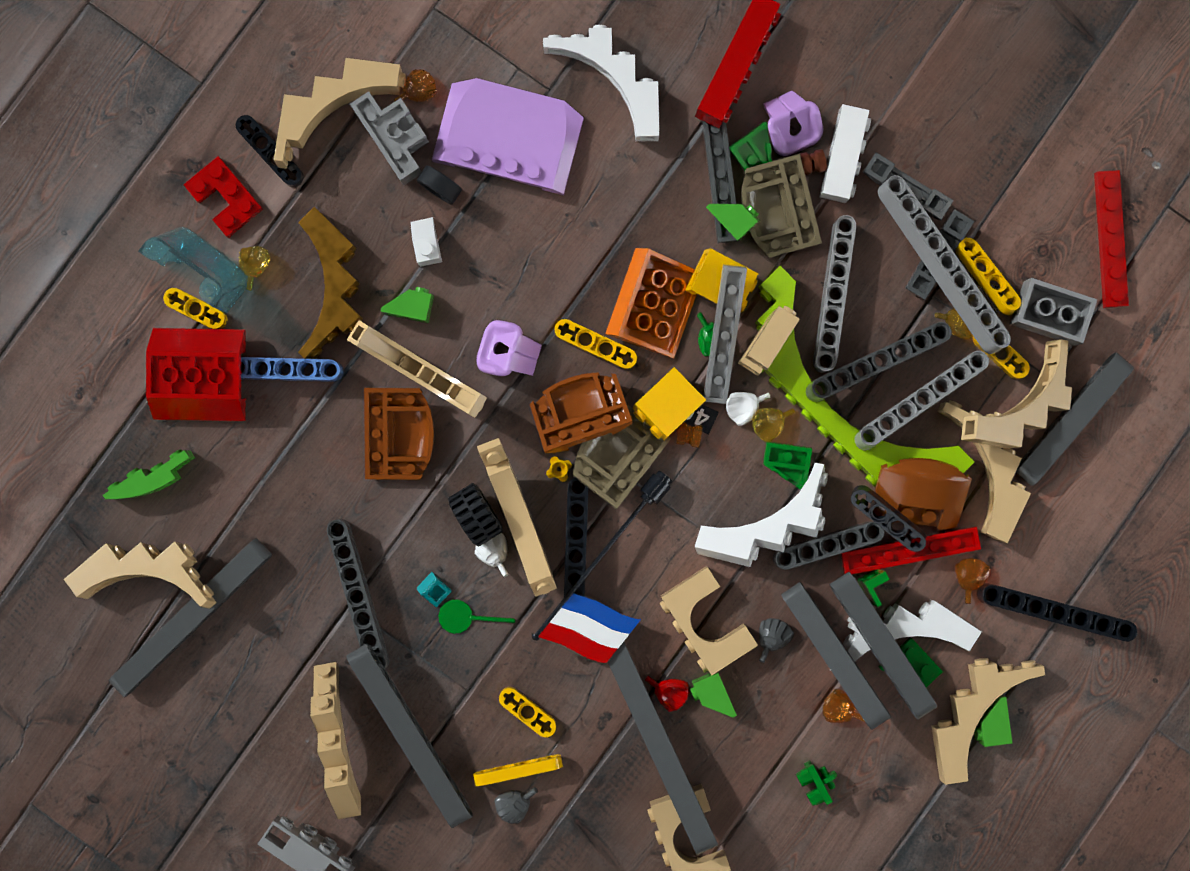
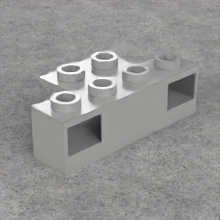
M367 92L350 103L403 186L418 177L422 171L411 154L429 143L419 124L412 117L403 100L400 98L381 110L370 92Z
M278 815L258 842L259 846L296 871H327L326 869L330 863L341 871H353L355 869L350 859L337 855L340 848L336 846L337 843L333 839L322 837L317 833L318 830L310 824L305 825L302 823L297 828L294 826V822L285 816L280 817ZM274 826L291 836L287 843L270 833Z

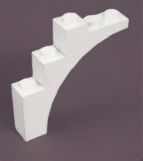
M595 25L593 28H589V37L574 34L571 37L562 38L561 35H549L548 38H543L544 54L563 55L580 60L594 67L611 81L629 108L634 124L636 141L659 140L658 81L643 78L640 79V82H635V54L630 55L629 52L623 51L612 55V28H607L605 25Z
M815 462L811 474L800 492L785 507L772 516L740 527L716 528L701 526L695 544L697 553L751 567L752 561H756L758 557L759 547L784 552L785 546L790 545L792 532L817 538L818 531H822L825 524V517L822 516V510L819 508L822 501L820 490L822 486H826L828 473H825L824 464Z
M929 600V602H925L921 606L919 617H916L897 604H894L893 607L889 606L883 615L885 618L883 623L894 639L913 636L934 637L952 642L970 651L982 633L933 600ZM849 617L847 627L855 632L853 635L849 634L846 637L843 645L853 660L856 661L871 649Z

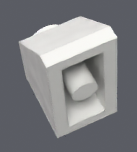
M433 217L411 222L412 241L418 265L421 267L442 262Z

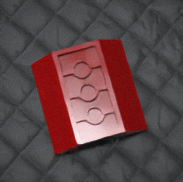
M153 328L146 350V399L153 419L246 421V398H241V353H246V330Z

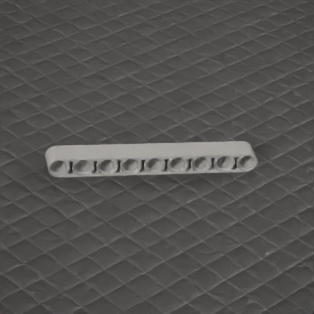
M898 175L891 176L878 188V196L981 348L988 354H994L1006 348L1011 342L1007 329L905 180Z

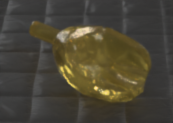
M252 246L242 248L239 252V267L245 275H248L246 290L252 291L254 277H259L270 263L269 252L263 247Z
M955 308L949 310L946 314L935 313V318L945 320L951 327L953 335L966 340L973 336Z
M775 408L758 409L752 419L754 432L764 442L774 440L783 431L785 418L794 414L795 410L792 408L782 412Z

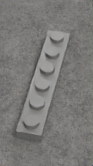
M724 264L722 267L703 395L706 399L705 402L727 404L747 274L746 267Z

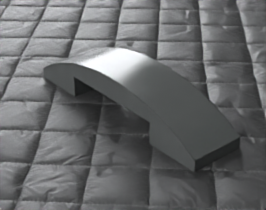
M875 153L863 173L879 186L891 176L898 175L902 177L927 214L941 221L954 200L936 189H929L894 167L895 164Z
M955 209L940 229V233L953 252L974 223L972 219ZM922 260L919 262L905 288L925 300L934 287L936 280Z

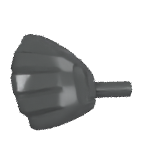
M769 618L760 623L759 639L761 647L764 648L759 660L760 662L765 663L769 651L782 649L793 639L794 632L784 621Z
M534 787L526 794L517 790H510L498 795L494 802L499 817L510 824L521 823L529 809V798L538 792L537 788Z

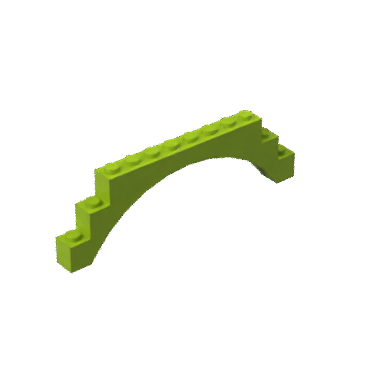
M781 266L758 287L761 290L759 294L767 302L772 301L774 304L755 322L757 331L760 330L767 317L779 306L782 308L787 306L793 310L796 281ZM794 329L767 370L763 369L761 372L765 371L771 377L769 382L776 389L781 387L786 393L785 398L792 405L797 404L802 409L801 414L809 422L813 420L819 426L817 430L825 438L829 436L835 442L833 446L842 455L846 453L851 458L849 463L856 470L859 471L861 469L867 475L865 479L873 487H876L881 465L887 463V467L900 463L899 460L926 458L939 460L958 467L962 473L974 463L959 446L922 449L898 446L881 441L869 450L859 449L855 444L854 438L860 430L849 424L831 409L825 400L812 402L806 396V388L811 383V380L802 364L795 341ZM863 433L864 440L872 442L871 436Z

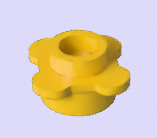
M556 456L550 459V468L546 471L547 477L558 478L561 482L567 481L568 470L572 467L569 460H559Z

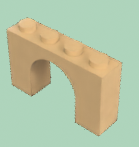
M787 306L776 308L767 317L738 364L757 376L763 369L767 370L800 320L796 317L797 313Z
M705 566L662 594L661 598L663 601L660 602V605L666 614L671 612L675 618L672 624L678 633L684 632L688 638L685 644L691 653L696 651L701 658L697 662L703 672L709 671L713 675L758 646V644L744 624L722 638L715 640L704 639L694 632L690 620L693 607L702 598L720 587L709 568Z
M702 784L693 786L692 789L703 813L711 811ZM667 795L650 801L651 808L647 809L651 823L656 822L658 831H655L658 844L664 845L666 852L662 853L666 867L671 866L672 871H731L724 849L699 858H691L681 854L673 843L674 832L681 823V820L670 796Z

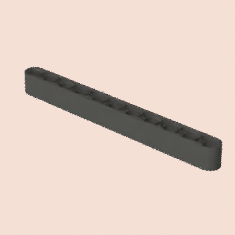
M623 642L608 660V664L696 854L699 855L718 846V843L629 651Z

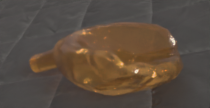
M422 69L412 70L405 80L404 87L402 88L403 94L395 98L394 102L400 98L402 100L408 98L416 102H423L433 98L437 94L433 76Z
M968 558L961 560L955 565L958 582L961 588L966 590L965 604H971V591H975L984 585L991 573L990 566L982 560Z
M834 689L825 699L823 716L827 722L844 723L851 721L852 717L864 721L862 716L855 712L854 704L843 690Z

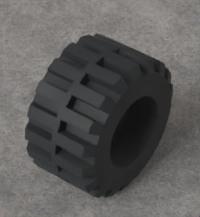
M474 483L448 497L453 514L468 538L476 546H481L503 532L496 513L480 488Z

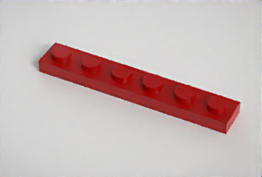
M1120 170L1097 171L1094 173L1103 308L1129 306Z
M977 527L926 536V546L918 552L909 550L897 541L840 553L844 574L847 572L857 574L980 550L981 545ZM912 538L911 542L918 541L920 543V538Z

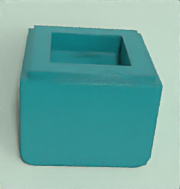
M433 572L417 587L420 595L436 608L452 591Z

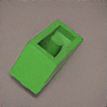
M709 204L706 206L737 241L741 240L760 221L757 218L759 213L750 204L748 206L745 204Z
M416 287L415 290L409 289L381 308V312L385 315L429 323L434 296L429 294V290Z
M718 672L713 675L708 673L692 680L694 687L690 688V691L695 701L700 700L702 706L730 717L737 716Z
M1003 695L999 696L984 712L975 728V739L984 747L1012 744L1007 698Z

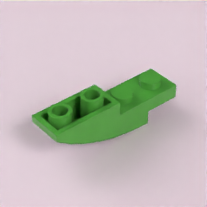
M179 449L169 456L170 460L165 464L161 462L150 469L152 473L148 469L139 470V468L130 471L126 475L127 479L121 483L117 481L107 488L108 492L103 497L105 499H127L160 491L182 479L177 470L195 459L191 451Z

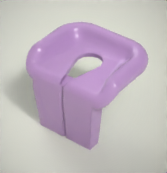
M790 91L763 104L765 111L770 117L768 130L774 151L778 155L784 157L791 156L815 145L821 139L824 128L819 108L815 103L805 101L795 92ZM796 117L801 125V131L793 136L790 135V119Z
M495 320L489 323L484 331L477 354V366L483 373L496 376H506L512 371L533 376L542 345L523 336L522 329L515 323ZM502 342L509 347L508 353L496 355V345Z

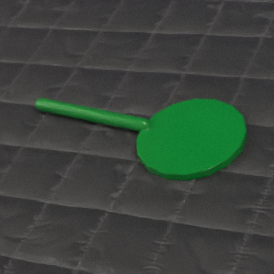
M458 599L444 603L438 615L442 628L453 634L462 633L467 630L472 620L516 622L514 618L472 616V610L469 605Z

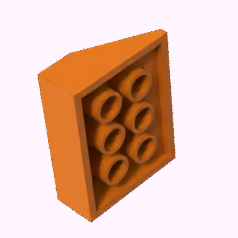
M635 248L605 334L674 359L697 295H692L685 291L695 269L651 249Z

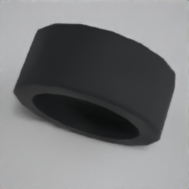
M428 165L425 166L417 178V182L426 190L453 205L462 191L461 187L454 181Z

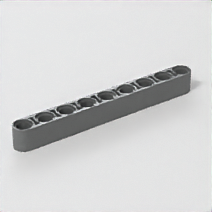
M257 538L252 540L206 584L213 591L214 595L212 597L217 603L209 609L200 607L192 598L108 680L111 685L124 698L133 692L259 570L273 554Z
M367 643L349 653L347 660L449 826L454 828L473 817L470 806L372 647Z

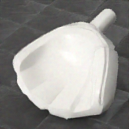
M747 392L732 393L727 399V414L738 426H743L756 416L759 402L769 399L770 394L766 393L756 397L755 394Z
M500 533L481 546H476L475 555L482 562L491 567L498 566L503 577L509 575L502 564L506 560L508 553L507 540L504 534Z

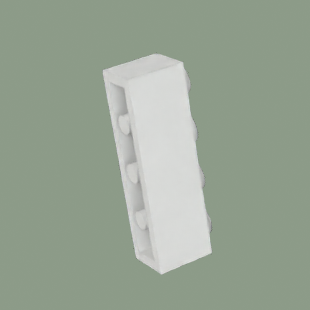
M844 104L840 107L820 198L846 203L850 197H854L856 184H853L855 175H859L861 162H858L860 153H864L866 140H863L864 132H868L871 124V118H868L869 110Z

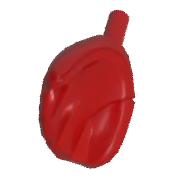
M646 677L645 681L656 688V697L668 712L680 709L688 700V682L680 679H669L657 683L651 677Z

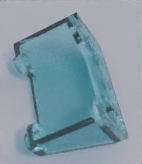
M178 227L149 238L138 251L146 258L156 261L162 266H165L167 262L180 264L183 261L205 277L199 287L200 297L213 308L226 314L249 284L250 278L245 270L186 227Z

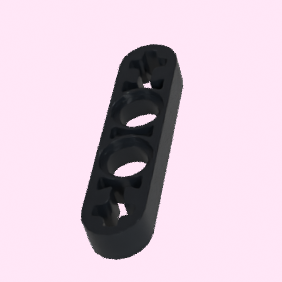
M240 116L235 124L239 134L285 184L290 187L301 185L304 176L293 161H288L290 163L287 166L292 173H296L295 176L297 177L295 181L292 179L288 180L289 175L283 170L285 168H278L277 165H273L271 162L275 154L276 142L251 116ZM244 122L251 123L250 127L256 132L253 136L248 130L244 129L242 125ZM260 137L268 139V145L263 149H259L256 146V142Z
M859 485L853 489L851 502L857 509L909 550L918 552L924 549L927 537L921 528L869 487ZM858 494H866V500L863 498L858 500ZM878 506L883 507L886 510V514L878 516L874 513L873 509ZM894 521H900L905 527L902 530H895L891 524ZM912 537H919L920 543L918 541H915L914 543L911 542Z

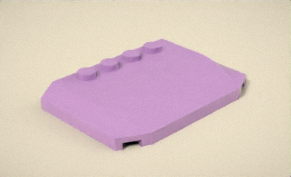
M478 78L452 83L432 161L451 167L458 166L540 187L544 191L564 195L584 118L565 101Z

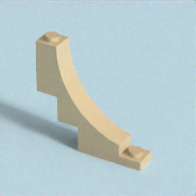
M346 58L342 79L315 76L312 98L284 94L274 154V162L277 167L287 169L288 161H292L293 148L291 147L303 149L314 129L341 106L358 99L367 92H370L372 96L383 94L400 95V88L405 86L406 79L400 64Z
M497 438L477 446L535 597L557 589L543 545L538 537L519 482L500 439Z

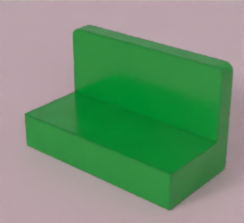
M877 569L856 580L870 603L879 607L882 603L873 588L890 579L885 571Z

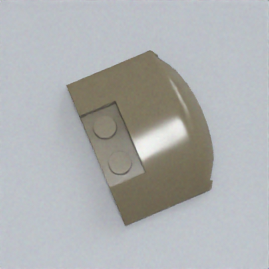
M800 154L745 170L744 174L746 175L741 191L742 204L746 206L750 204L759 213L757 218L760 220L749 232L755 243L766 253L765 255L768 258L822 243Z
M629 405L627 407L633 423L614 435L609 433L583 442L576 455L575 470L573 469L574 477L615 509L620 506L671 440L670 437L665 441L662 438L657 439L651 433V427L645 421H639L634 415L635 411Z

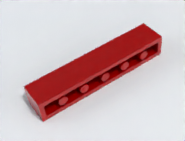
M752 0L697 109L696 118L718 129L722 122H728L733 112L729 108L732 102L737 104L743 92L739 88L742 83L747 84L752 74L749 68L751 64H757L762 54L759 49L761 45L766 46L772 34L768 31L771 25L776 26L781 16L778 13L780 3L774 0Z

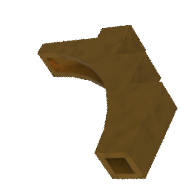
M313 207L298 223L309 235L319 254L324 273L325 291L318 323L310 338L298 351L304 359L317 358L323 351L321 348L327 342L331 343L338 337L339 330L348 335L352 332L357 322L363 320L344 300L346 297L351 298L358 291L357 286L360 283L341 265L343 262H349L354 257V251L357 248Z

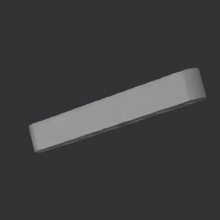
M849 215L839 217L833 224L813 357V366L820 373H826L834 369L838 358L856 232L855 219ZM839 223H847L849 232H842L839 228ZM836 245H843L846 248V254H838ZM833 267H840L842 269V277L834 276L832 272ZM830 289H835L839 292L840 297L838 300H833L830 297ZM828 311L835 313V323H831L826 319ZM824 334H830L833 337L832 345H826L823 342ZM821 356L829 358L830 365L828 368L820 365L819 360Z
M982 351L972 352L867 424L855 435L856 446L861 450L873 448L973 379L988 367L989 358L987 354ZM972 360L978 362L979 368L972 364ZM954 372H958L961 375V380L954 376ZM936 384H940L944 392L938 391ZM918 396L925 399L926 405L919 402ZM900 408L907 411L908 417L901 415ZM881 422H888L890 430L884 429ZM863 433L869 434L872 442H866L863 438Z

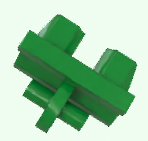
M811 761L804 763L805 768L795 775L802 787L814 782L816 788L806 793L812 806L823 802L826 805L832 803L833 801L824 784H827L830 790L834 789L836 786L833 780L837 777V773L835 771L828 772L826 767L822 766L819 768L822 776L819 777Z

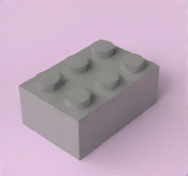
M1034 278L1024 281L1019 294L1021 306L1013 313L1010 325L1055 340H1067L1068 344L1073 346L1083 344L1098 299Z

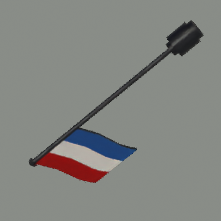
M659 470L656 474L653 473L639 490L642 493L640 496L643 500L538 631L535 634L532 633L533 640L537 641L539 638L561 644L588 659L601 663L608 662L641 619L622 615L596 600L574 594V592L646 503L657 505L670 490V485L673 481Z

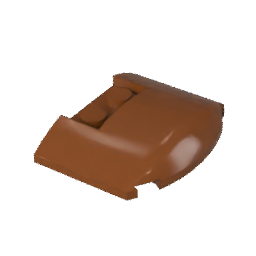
M598 372L567 378L542 392L543 396L536 404L534 401L530 403L545 453L568 451L569 447L609 433L614 435L633 423L616 374L611 373L612 377L600 375Z
M364 388L365 479L420 480L424 475L422 473L428 466L433 451L434 424L431 409L420 388Z
M926 458L899 460L900 463L887 467V463L881 465L875 493L914 524L935 526L938 530L958 527L972 480L968 474L965 476L959 471L958 467L949 463ZM878 506L873 509L874 513L878 516L886 514V510L883 507Z

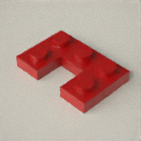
M219 156L183 184L198 203L203 202L216 190L223 196L229 206L212 220L228 238L263 210Z

